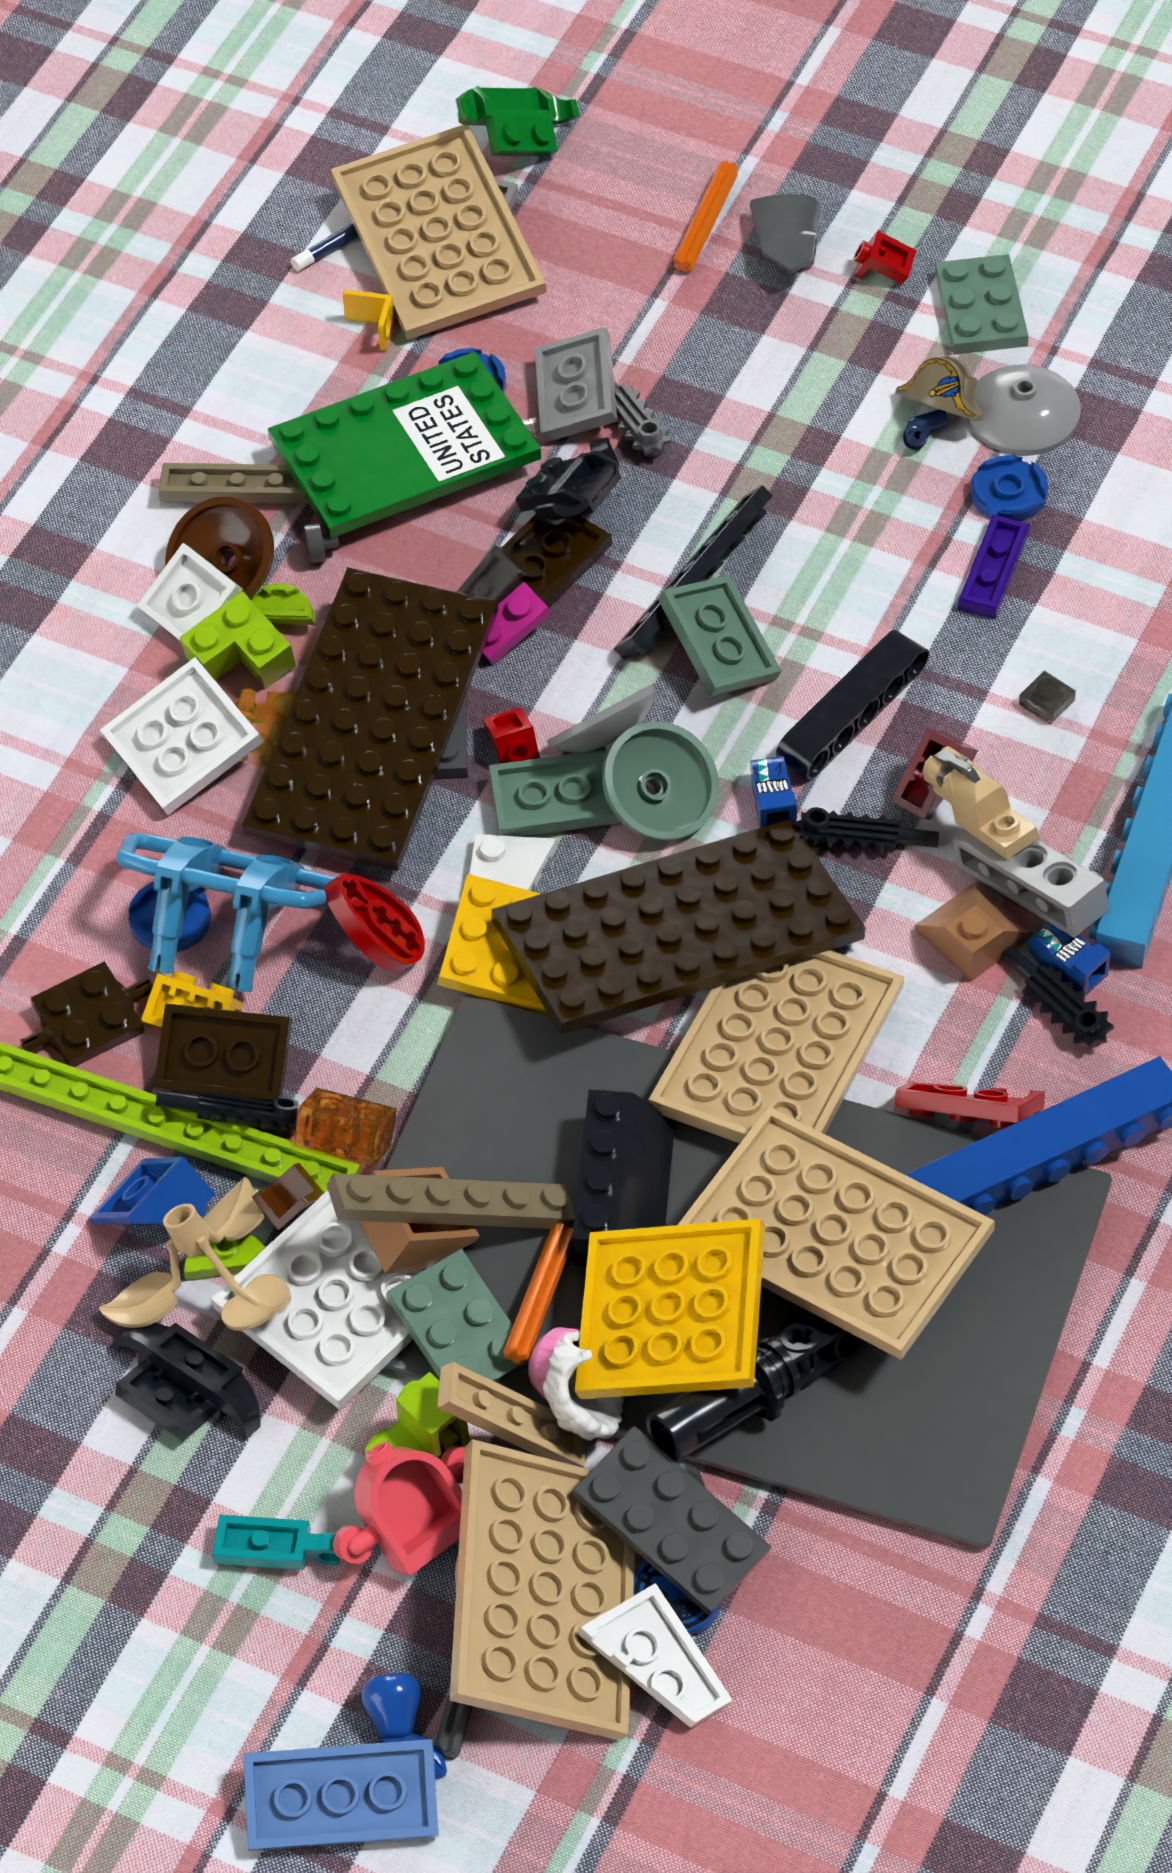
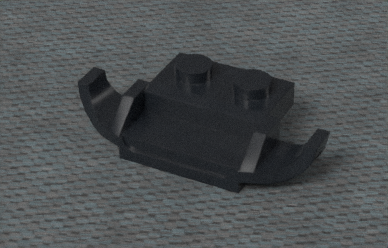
M609 438L591 441L589 443L591 452L580 454L577 458L562 460L561 457H556L542 463L539 472L525 483L526 487L515 498L520 512L534 510L538 518L548 526L559 525L569 517L593 513L621 479L619 463Z
M153 1323L145 1327L129 1328L113 1340L111 1348L116 1352L123 1347H128L138 1353L137 1366L116 1383L115 1395L180 1440L184 1441L209 1418L214 1417L219 1421L226 1414L235 1421L239 1429V1435L245 1439L249 1438L261 1427L257 1399L252 1386L243 1375V1367L177 1323L170 1327Z

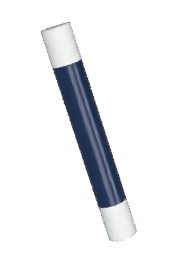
M353 223L291 258L292 266L297 271H300L358 237L359 235Z

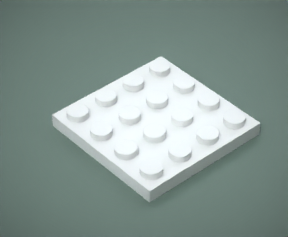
M327 1190L234 1277L236 1282L244 1289L251 1280L259 1275H276L286 1282L291 1292L290 1302L283 1310L277 1311L275 1316L265 1323L242 1331L340 1410L413 1340L387 1300L386 1294L388 1290L421 1271L385 1273L359 1221L337 1220L329 1191ZM228 1284L211 1299L213 1308L220 1314L224 1304L237 1295Z

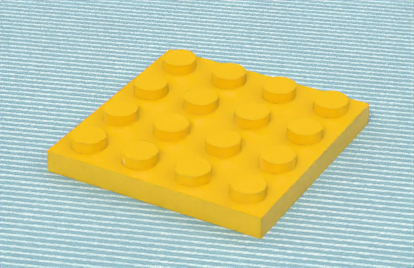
M761 1218L590 1232L579 1348L590 1350L592 1358L577 1367L575 1392L580 1399L754 1387L765 1226Z

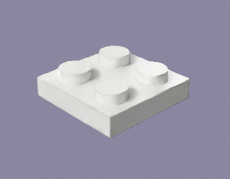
M182 543L136 606L180 640V636L243 589L192 548Z

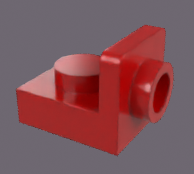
M877 230L869 242L863 240L857 248L853 258L857 262L854 276L861 279L870 268L902 285L910 275L916 250Z
M521 707L483 718L485 732L496 748L499 764L540 758L533 725Z

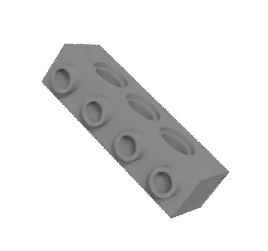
M962 829L952 837L959 868L1073 938L1110 910L1107 884L1102 876L1077 864L1067 854H1060L1045 845L1040 838L1006 860L965 829Z

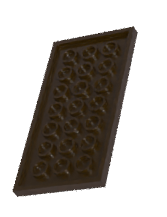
M347 567L242 824L244 834L399 871L499 611L498 602Z
M791 819L493 908L491 915L492 923L561 1035L864 940L866 927L806 840L799 838L800 832L793 826L794 823Z

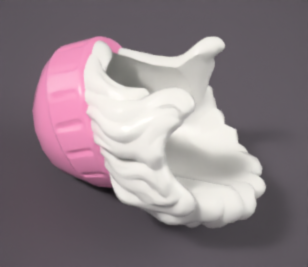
M564 1327L552 1329L541 1337L530 1354L528 1374L531 1384L549 1403L561 1429L572 1431L586 1440H592L596 1437L609 1439L617 1432L619 1428L618 1423L622 1421L620 1414L623 1411L624 1396L580 1399L575 1392L577 1367L586 1360H590L592 1353L590 1350L579 1348V1329Z

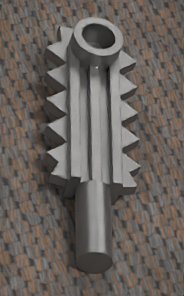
M614 381L617 422H620L618 431H628L625 439L633 440V449L641 450L644 456L652 458L661 455L664 451V446L671 444V439L668 437L669 428L661 427L662 419L653 418L655 414L654 409H645L647 400H638L640 391H633V386L626 387L624 383L620 384L619 387Z

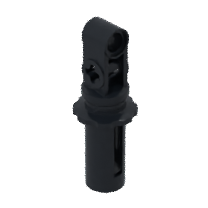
M811 1313L797 1323L787 1326L774 1337L765 1338L757 1343L754 1387L684 1392L647 1415L646 1426L651 1440L677 1462L753 1414L759 1418H765L769 1422L774 1421L781 1416V1410L784 1408L783 1397L789 1398L800 1391L803 1385L818 1379L823 1373L842 1361L854 1357L861 1350L865 1341Z

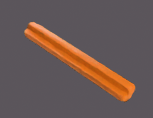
M724 160L719 163L673 258L675 262L674 268L677 271L682 270L688 273L693 269L738 176V166L734 162L729 163Z
M557 1223L555 1228H552L549 1232L504 1348L505 1358L512 1360L514 1364H523L524 1360L530 1357L571 1250L573 1229L567 1227L565 1223Z

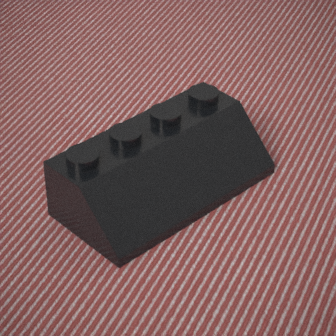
M588 1090L572 1236L574 1265L587 1266L590 1232L666 1226L676 1120L663 1116L650 1102L633 1092Z

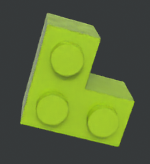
M243 591L179 637L188 661L196 657L215 681L242 662L266 689L296 666L289 642Z
M429 1372L419 1381L413 1380L403 1387L396 1398L399 1421L388 1430L382 1429L375 1433L364 1448L365 1455L376 1445L388 1441L391 1447L412 1448L430 1453L441 1460L443 1453L448 1448L455 1445L465 1447L470 1442L468 1423L437 1408L439 1380Z

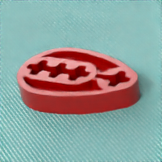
M342 873L325 885L326 902L336 920L360 951L375 965L387 972L399 973L422 958L425 950L422 928L411 909L394 894L373 881L348 873Z

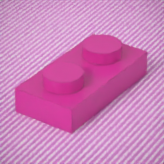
M525 582L498 604L499 611L482 653L492 665L498 662L552 614L548 606Z

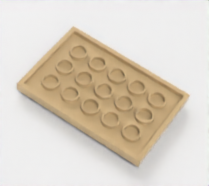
M460 125L331 169L334 184L386 295L393 296L394 313L407 340L547 292L546 282L469 125Z
M829 950L714 986L648 1102L665 1117L737 1143H741L768 1106L825 1134L903 988L904 976Z
M768 1106L678 1225L761 1218L765 1226L761 1286L902 1360L994 1232L995 1221Z
M472 1439L465 1446L449 1701L620 1741L628 1735L630 1677L581 1638L577 1632L580 1627L633 1597L635 1550L572 1495L573 1489L589 1474L590 1469Z

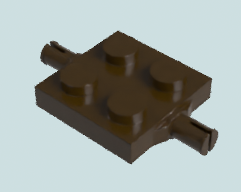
M104 961L30 997L31 1005L41 1020L42 1029L20 1039V1043L25 1051L31 1053L50 1044L52 1048L62 1055L67 1065L76 1067L145 1033L144 1024L134 1010L133 1003L150 995L153 985L150 979L145 977V979L125 988L123 984L115 979Z

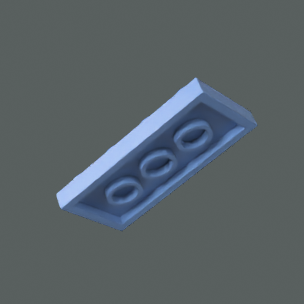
M432 1739L243 1753L249 1851L439 1837Z

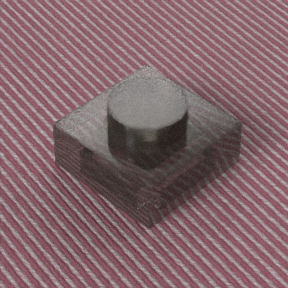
M1044 670L1019 694V705L1051 725L1075 701L1076 690Z

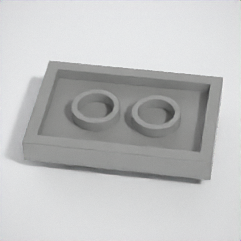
M605 327L535 348L540 433L545 442L617 422L611 339Z

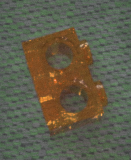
M316 1087L299 1106L294 1145L375 1166L392 1146L397 1108Z

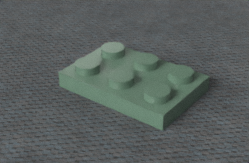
M1009 254L935 263V275L953 355L1028 346L1029 335Z
M730 575L662 591L658 600L709 696L777 680L782 671Z
M607 750L489 765L499 835L521 837L621 823L607 802L602 784V768Z
M462 1249L387 1291V1300L439 1379L441 1367L451 1362H455L496 1383L528 1365L529 1358L519 1365L505 1358L504 1348L513 1325Z

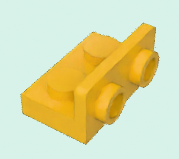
M173 970L171 977L157 973L141 1021L162 1028L165 1003L230 1011H242L244 1003L233 998L235 991L230 988L211 983L208 990L195 985L197 978Z

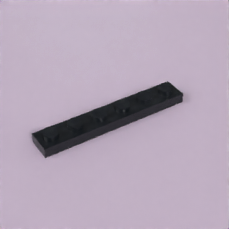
M761 485L743 496L664 590L697 583L704 576L706 578L712 576L724 563L720 557L726 551L728 553L732 552L745 539V535L742 533L747 526L753 527L764 517L767 511L763 507L773 495ZM659 596L613 648L624 660L637 652L641 656L647 653L658 641V638L655 636L660 628L664 630L671 625L658 600Z

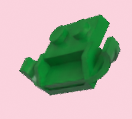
M479 86L465 91L455 99L458 110L457 117L460 124L486 126L492 156H551L558 151L553 125L580 117L576 99H559L538 87L479 88Z

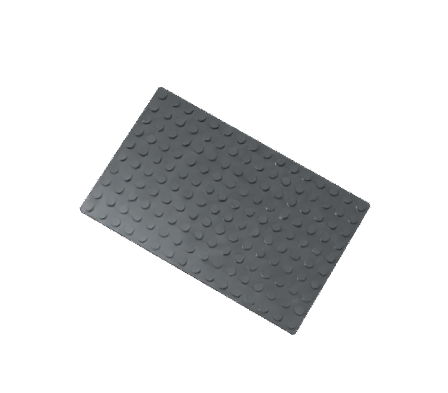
M465 995L460 1001L386 1170L444 1167L449 1179L565 1184L575 1211L588 1090L633 1092L648 1101L675 1052L589 1027L561 1035L549 1016L482 997ZM843 1099L825 1135L904 1175L983 1139ZM676 1121L666 1226L678 1225L740 1143ZM1080 1166L1071 1170L1067 1176L1057 1182L1048 1181L1033 1188L1029 1194L1021 1199H1010L995 1206L991 1212L985 1215L995 1221L994 1232L902 1360L865 1341L861 1350L854 1357L842 1361L823 1373L818 1379L803 1385L800 1391L789 1398L783 1397L784 1408L781 1410L779 1418L769 1422L767 1419L759 1418L753 1414L683 1458L979 1548L989 1547L1006 1502L1111 1188L1112 1178L1110 1174ZM475 1226L479 1234L478 1239L462 1248V1250L512 1325H514L551 1229ZM573 1244L534 1347L543 1335L554 1328L564 1327L581 1330L587 1266L574 1265ZM761 1286L757 1343L765 1338L774 1337L787 1326L797 1323L810 1315L811 1312ZM414 1339L384 1367L419 1379L431 1372L440 1381ZM528 1365L498 1382V1384L550 1408L549 1403L531 1384ZM684 1392L624 1396L623 1411L620 1414L622 1421L618 1423L619 1428L611 1437L622 1439L635 1426L651 1440L646 1426L647 1415Z

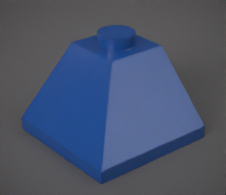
M183 1156L145 1158L140 1161L88 1219L93 1225H163L164 1216L172 1208L181 1204H192L202 1217L207 1211L206 1204L215 1193Z

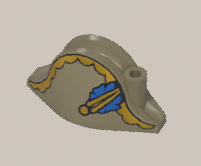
M935 357L924 361L907 383L896 388L895 393L911 400L973 421L983 420V413L974 396L978 379L972 377L967 366L955 357Z

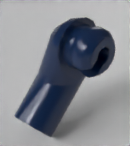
M938 409L911 417L902 435L904 444L913 450L922 448L926 444L931 431L948 427L949 421L946 411Z

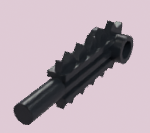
M819 807L810 808L807 812H801V820L793 824L800 832L799 838H804L811 847H820L827 843L831 848L835 844H841L846 849L851 846H859L863 851L868 847L876 848L880 853L884 849L893 852V850H896L897 844L938 848L939 831L898 827L899 821H895V818L887 820L882 815L875 819L870 818L867 813L862 817H856L851 812L846 815H838L834 810L828 813L825 809Z
M1013 945L1008 946L1003 951L1002 959L1026 979L1024 981L1026 987L1022 993L1029 996V1003L1041 1002L1040 1013L1052 1012V1024L1063 1022V1034L1075 1032L1074 1044L1085 1043L1091 1049L1094 1046L1107 1043V1033L1114 1029V1025L1107 1021L1108 1011H1096L1097 1001L1085 1002V991L1074 992V980L1062 982L1063 970L1055 971L1053 964L1047 968L1042 965L1038 969Z
M158 1090L155 1107L197 1113L198 1119L269 1129L270 1134L283 1139L293 1137L295 1131H299V1126L307 1124L308 1119L301 1115L302 1109H298V1101L286 1096L277 1097L273 1102L205 1091H201V1096Z

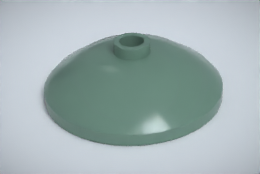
M663 721L637 724L622 733L612 743L604 759L602 784L610 808L628 829L644 838L655 841H675L685 838L700 829L708 821L715 809L719 794V778L715 763L703 743L691 732L678 725ZM646 783L654 787L655 794L647 791Z

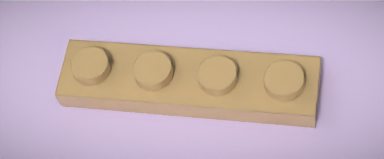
M455 1362L441 1367L437 1408L537 1456L582 1468L585 1467L586 1439L578 1434H574L572 1431L561 1429L550 1408Z

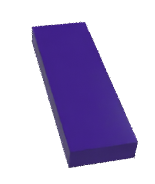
M992 515L958 600V610L996 619L1028 538L1030 524Z

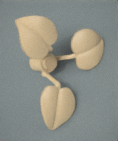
M243 1177L203 1219L192 1204H181L172 1208L163 1218V1225L171 1237L165 1245L170 1253L172 1276L166 1272H153L139 1278L125 1288L114 1300L100 1306L99 1310L102 1315L119 1326L129 1328L145 1327L165 1317L178 1302L173 1292L181 1285L178 1251L186 1254L188 1257H196L205 1253L233 1292L237 1294L229 1299L221 1310V1319L229 1329L242 1331L255 1328L274 1317L277 1311L283 1310L290 1302L291 1292L282 1278L272 1274H262L251 1280L243 1289L209 1245V1242L220 1243L223 1238L229 1241L238 1240L253 1231L264 1219L265 1213L252 1199V1196L257 1192L252 1187L250 1181Z

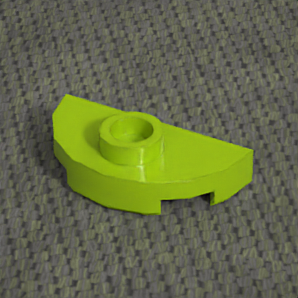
M284 583L265 585L261 587L262 591L250 599L272 624L315 625V611L309 599L293 585Z
M250 1234L234 1241L223 1238L220 1243L209 1242L210 1247L230 1274H238L266 1248L256 1237ZM205 1253L196 1257H186L184 1267L185 1280L221 1276Z

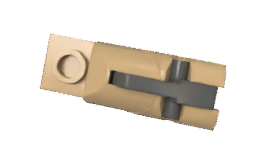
M948 746L942 748L941 751L930 756L925 761L923 767L924 779L933 787V791L952 805L955 823L1006 860L1039 839L1037 826L1010 808L1008 793L1004 786L985 774L968 757L963 756Z

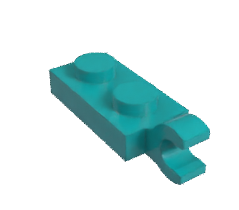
M219 1514L212 1552L215 1564L304 1570L306 1558L325 1565H339L340 1560L333 1549V1540L336 1534L310 1533L309 1521Z

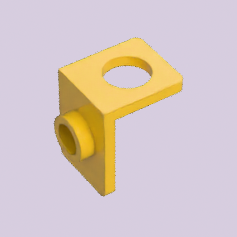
M344 290L342 298L345 318L378 323L380 350L386 351L395 323L393 296L373 292Z

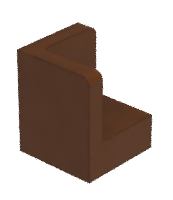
M296 1163L272 1185L255 1193L252 1199L274 1226L281 1230L290 1226L324 1192L300 1163Z

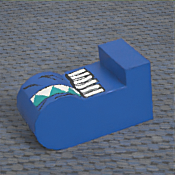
M784 757L751 760V782L759 828L787 819H791L793 823L797 822V804L794 792H792L790 779L787 777ZM787 811V815L780 820L767 818V814Z
M1049 922L1028 941V948L1031 954L1041 965L1047 968L1053 964L1055 971L1063 970L1062 982L1074 980L1075 992L1085 991L1087 995L1108 976L1111 952L1100 943L1093 946L1079 935L1073 938Z

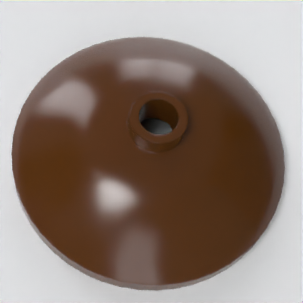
M226 496L211 498L191 508L176 524L167 544L165 565H167L182 543H184L239 585L250 599L262 587L271 570L274 558L273 534L263 514L246 501ZM235 556L233 564L228 567L229 560Z

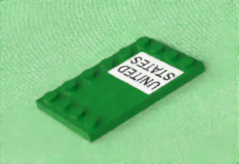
M476 352L268 428L269 440L330 538L541 459L540 446Z

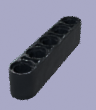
M896 629L891 630L784 735L776 749V757L783 756L786 765L810 780L815 778L920 674L928 661L929 650Z

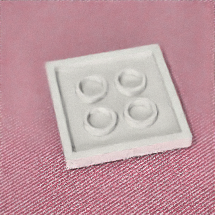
M196 657L100 729L104 737L167 815L179 808L264 742L259 733Z

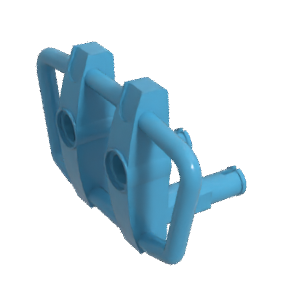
M131 833L123 838L116 855V861L120 866L155 876L154 890L158 891L152 929L154 937L150 961L147 967L151 971L155 972L157 967H159V973L168 974L173 973V970H175L174 963L178 939L183 932L190 891L202 887L234 895L233 909L237 910L231 946V952L233 953L226 987L234 990L235 986H238L237 991L252 992L256 961L257 956L261 954L268 910L279 905L300 909L326 906L328 903L326 902L324 887L336 878L304 869L300 863L292 862L287 858L274 855H257V857L229 851L222 845L196 837H179L178 840L151 834ZM136 849L163 853L164 856L159 861L135 854ZM224 866L244 870L239 879L221 875ZM301 885L319 889L309 892H299Z

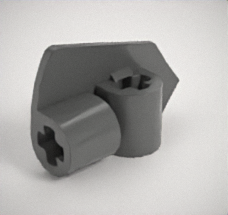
M779 194L751 200L750 210L762 256L790 274L806 266L814 265L817 249V225L821 209L820 203L812 196L805 194Z

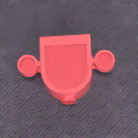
M388 1441L382 1442L369 1450L365 1455L367 1462L363 1465L357 1476L354 1489L356 1509L365 1524V1528L347 1525L338 1530L333 1540V1549L337 1557L352 1564H359L370 1557L374 1545L377 1544L394 1571L411 1576L459 1540L462 1490L458 1483H463L465 1447L455 1445L448 1448L443 1453L441 1460L430 1453L412 1448L391 1447Z

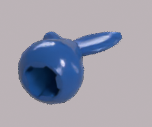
M391 1673L372 1677L364 1684L361 1691V1702L364 1710L372 1720L378 1735L382 1738L380 1743L427 1740L426 1737L413 1733L417 1713L422 1701L421 1685L415 1677L408 1673ZM433 1743L435 1779H440L446 1776L447 1767L443 1755L435 1748Z

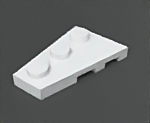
M475 834L469 874L531 891L532 887H536L542 876L541 871L548 858L551 859L557 849V841L552 838Z
M656 1583L580 1627L577 1632L581 1638L690 1728L724 1709L732 1702V1698Z

